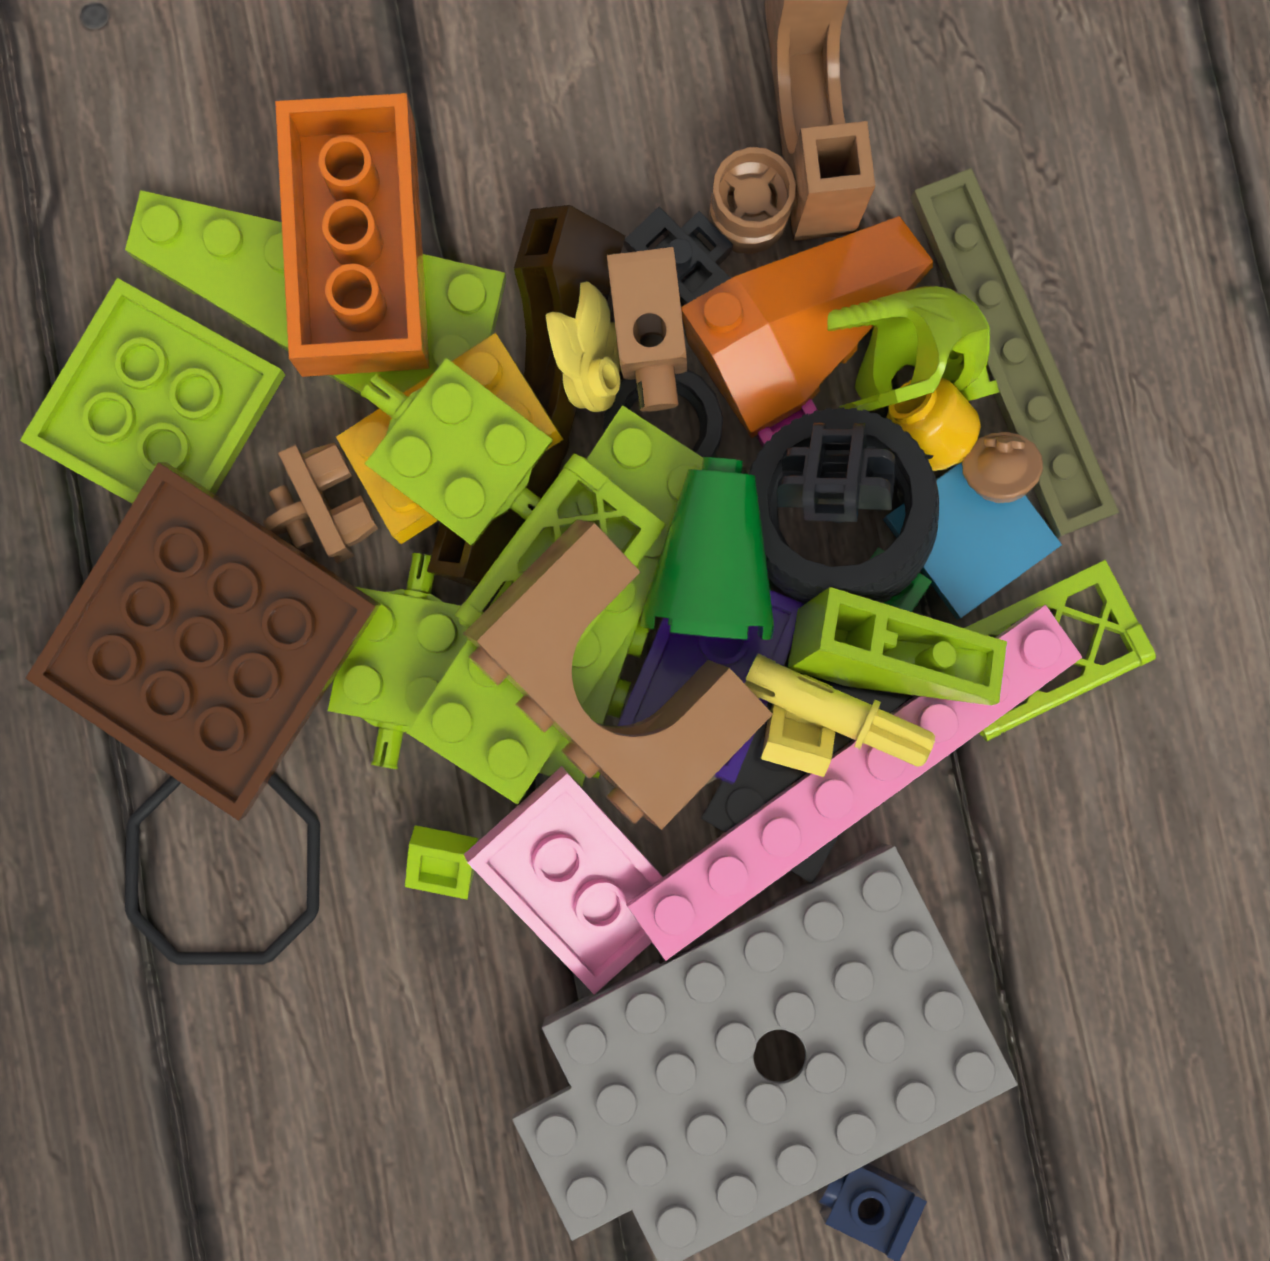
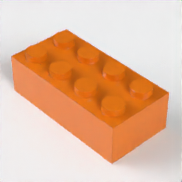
M407 93L275 101L289 360L302 377L430 369L416 132Z

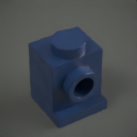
M869 1163L820 1188L817 1195V1202L822 1204L820 1214L826 1225L885 1253L888 1258L894 1261L901 1260L927 1203L917 1187ZM867 1198H875L880 1201L875 1216L870 1219L860 1217L858 1215L860 1203Z

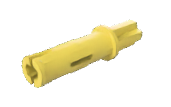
M759 653L744 683L758 699L766 700L810 722L820 724L856 740L854 747L861 749L864 743L918 767L926 763L935 743L933 732L879 709L880 701L875 699L873 705L808 675H803L784 667Z

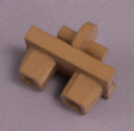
M331 443L313 448L305 453L296 445H293L279 452L278 454L301 501L294 503L286 485L270 491L269 495L277 512L263 521L264 527L276 535L288 532L294 547L300 550L313 543L305 525L311 520L327 555L334 557L337 564L355 556L351 546L360 543L379 528L366 501L361 495L332 509L323 492L353 477L338 445Z

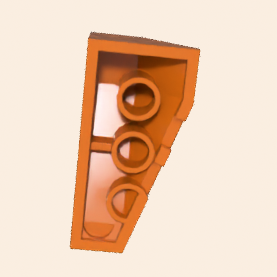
M900 216L734 276L682 306L681 313L688 344L750 437L753 438L761 430L768 426L770 428L800 411L801 407L810 399L813 400L820 392V384L840 362L845 364L858 350V343L873 327V325H863L850 329L828 331L827 319L832 310H841L842 307H850L853 304L859 305L861 302H869L880 297L914 289L933 268V260Z

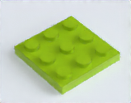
M117 278L20 441L131 504L137 498L158 462L169 463L216 494L286 374L277 366Z

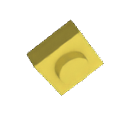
M772 704L770 712L773 715L767 721L761 759L824 777L832 760L835 731L820 724L810 722L788 712L784 708Z

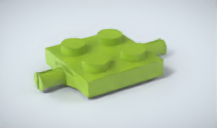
M445 358L425 386L410 394L409 397L381 377L379 373H376L369 380L390 399L384 398L367 384L362 390L361 396L368 399L392 419L390 420L385 438L365 462L366 466L471 546L476 543L494 519L506 513L509 509H512L523 519H527L532 512L528 506L535 508L541 498L526 487L528 486L533 467L553 442L552 438L447 358Z
M412 553L406 590L398 589L382 592L356 587L381 605L336 674L328 711L360 717L371 725L379 727L373 760L371 762V765L398 770L397 764L403 733L408 731L468 640L463 634L468 628L462 626L459 623V619L454 616L461 605L445 603L431 594L434 574L427 572L431 558L430 555L425 554L423 556L420 553Z

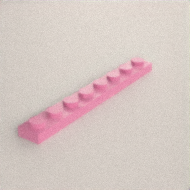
M1043 605L1035 608L995 637L1007 641L999 703L992 706L915 695L890 713L929 730L935 735L934 746L923 766L916 767L864 743L861 749L854 747L856 740H853L832 755V760L824 777L807 773L628 902L626 906L665 961L1082 658L1081 654L1048 607Z

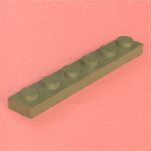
M972 168L914 190L910 199L948 288L966 295L977 304L990 326V352L986 368L989 380H997L1000 392L995 393L994 397L1010 433L1022 435L1036 445L1042 455L1043 471L1033 489L1051 531L1059 538L1119 513Z

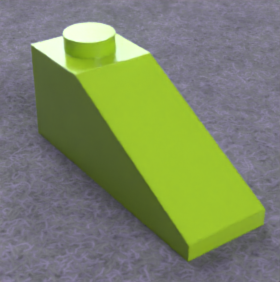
M829 587L798 609L788 668L848 687L993 706L1000 701L1007 641Z

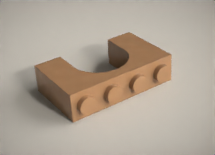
M848 0L764 1L783 159L791 167L796 181L795 200L790 212L793 241L844 236L856 232L876 186L868 122L845 123L840 83V33Z
M577 519L463 633L477 648L469 658L496 685H499L507 678L524 695L515 705L542 732L545 733L553 725L569 741L561 750L562 753L589 779L598 771L614 787L606 797L627 819L636 824L641 817H644L662 830L773 714L729 667L707 660L650 717L624 726H608L594 722L580 705L573 687L572 661L581 635L588 625L626 588L640 571L595 523Z

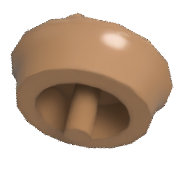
M1010 432L991 433L979 438L970 453L963 458V476L969 486L985 500L995 503H1010L1025 496L1038 483L1043 471L1042 455L1036 445L1022 435Z

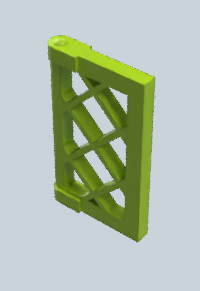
M573 453L558 477L454 616L459 619V623L462 626L469 628L484 613L482 610L502 583L511 581L512 585L525 572H519L518 562L544 527H550L553 544L561 536L560 525L574 523L577 519L583 521L596 520V525L608 536L606 518L622 516L637 528L622 549V553L636 567L667 524L610 481L608 477L592 466L586 458ZM577 482L592 493L595 513L558 518L557 508ZM603 502L606 505H608L611 509H613V511L604 512ZM604 610L585 629L577 643L576 649Z
M1106 560L965 627V629L995 638L1035 608L1046 605L1050 611H1053V616L1058 623L1061 616L1064 615L1096 626L1086 658H1081L1073 664L1082 667L1080 677L1047 693L1039 690L1025 699L1023 705L1008 711L979 732L986 742L1156 659L1155 651L1141 624L1138 623ZM1093 585L1103 602L1099 618L1065 606L1068 597ZM1109 615L1113 622L1107 621ZM1105 629L1120 634L1129 653L1102 666L1094 663Z

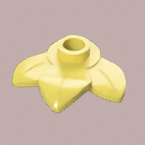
M586 281L580 283V296L575 318L558 312H550L545 316L553 355L558 368L563 372V385L568 399L579 409L586 408L591 412H601L608 410L615 401L616 394L620 388L619 373L621 367L615 322H610V309L607 301L594 285Z

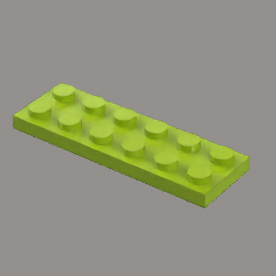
M623 405L587 460L592 466L608 477L610 481L667 525L636 566L640 573L606 607L574 652L572 681L581 706L641 616L688 469L702 470L703 457ZM577 482L557 508L558 518L595 513L592 493ZM603 502L604 512L613 511V509H611L608 505H606ZM622 516L606 518L608 538L622 551L637 528ZM573 523L560 525L561 535H562ZM545 527L518 562L519 572L526 571L552 545L550 527ZM511 581L505 582L491 605L511 586ZM468 639L406 733L518 805L563 735L553 725L545 733L542 732L522 713L515 704L524 695L507 678L499 685L490 680L469 658L477 648Z

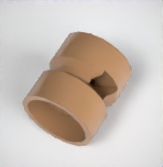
M747 147L735 151L721 162L714 176L709 207V221L733 244V251L755 254L768 250L780 240L787 226L795 200L796 181L791 167L780 155L766 148Z

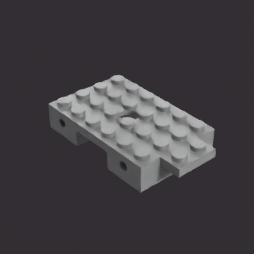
M882 844L814 879L813 883L808 882L771 901L774 906L661 964L659 960H656L600 989L595 995L592 993L544 1019L542 1030L570 1085L513 1114L512 1120L572 1241L632 1210L656 1260L683 1261L1018 1085L895 846ZM773 1030H786L794 1033L804 1045V1064L797 1075L786 1081H772L765 1078L758 1072L754 1064L753 1054L758 1040L764 1034Z

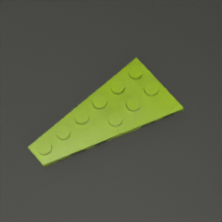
M140 190L125 248L129 255L192 294L200 296L225 311L230 317L248 328H253L288 351L282 222ZM423 254L430 369L328 376L361 395L362 390L367 384L384 398L390 399V397L369 381L376 373H379L381 377L404 393L433 374L445 358L453 361L494 334L507 280L505 273Z

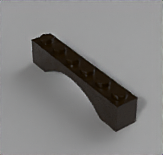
M571 205L530 209L514 265V272L522 298L526 330L524 377L563 438L562 441L545 451L532 469L526 488L540 498L544 496L558 477L562 460L569 448V435L577 407L570 402L563 385V372L558 368L553 355L545 315L550 312H558L575 318L579 303L580 283L586 281L594 285L607 301L611 289L607 255L620 254L626 236ZM509 509L489 524L473 546L440 523L427 572L476 588L524 523L525 519L512 509ZM505 582L502 583L495 594L499 593Z

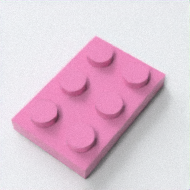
M563 766L464 854L467 863L594 995L652 943L626 904L662 879V874Z

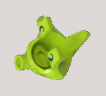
M923 286L880 297L869 302H861L859 305L853 304L850 307H842L841 310L835 309L828 315V331L850 329L863 325L874 326L870 343L855 383V390L861 400L839 407L872 411L933 393L938 387L941 378L951 381L968 401L1000 392L997 380H989L986 368L990 352V326L977 304L964 294L944 287ZM905 365L915 367L911 383L892 390L891 381L895 374Z

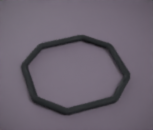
M273 773L268 784L308 824L307 909L264 952H178L138 911L139 826L181 784V782L170 776L130 816L126 825L125 912L128 919L170 962L177 965H264L273 961L316 918L319 911L320 822L317 815L276 773Z

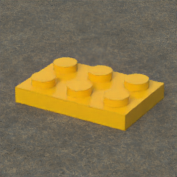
M496 333L451 361L552 438L553 442L548 449L563 440ZM433 374L405 391L404 394L409 397L410 394L425 386ZM379 408L336 436L392 537L400 544H403L438 520L365 465V462L385 438L390 420L392 419Z

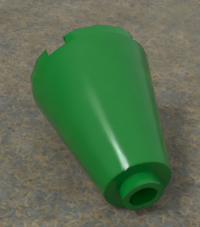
M703 457L702 470L688 469L643 606L640 626L654 630L655 616L669 618L668 625H670V632L748 639L749 626H758L757 635L762 640L773 638L774 620L755 475L742 474V460Z

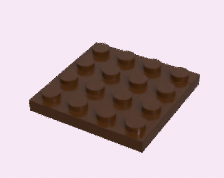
M158 462L25 679L239 821L247 816L381 604L169 463Z

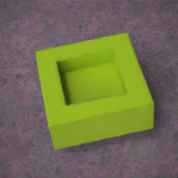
M415 825L409 842L405 887L468 900L474 869L467 863L464 854L478 842V838Z

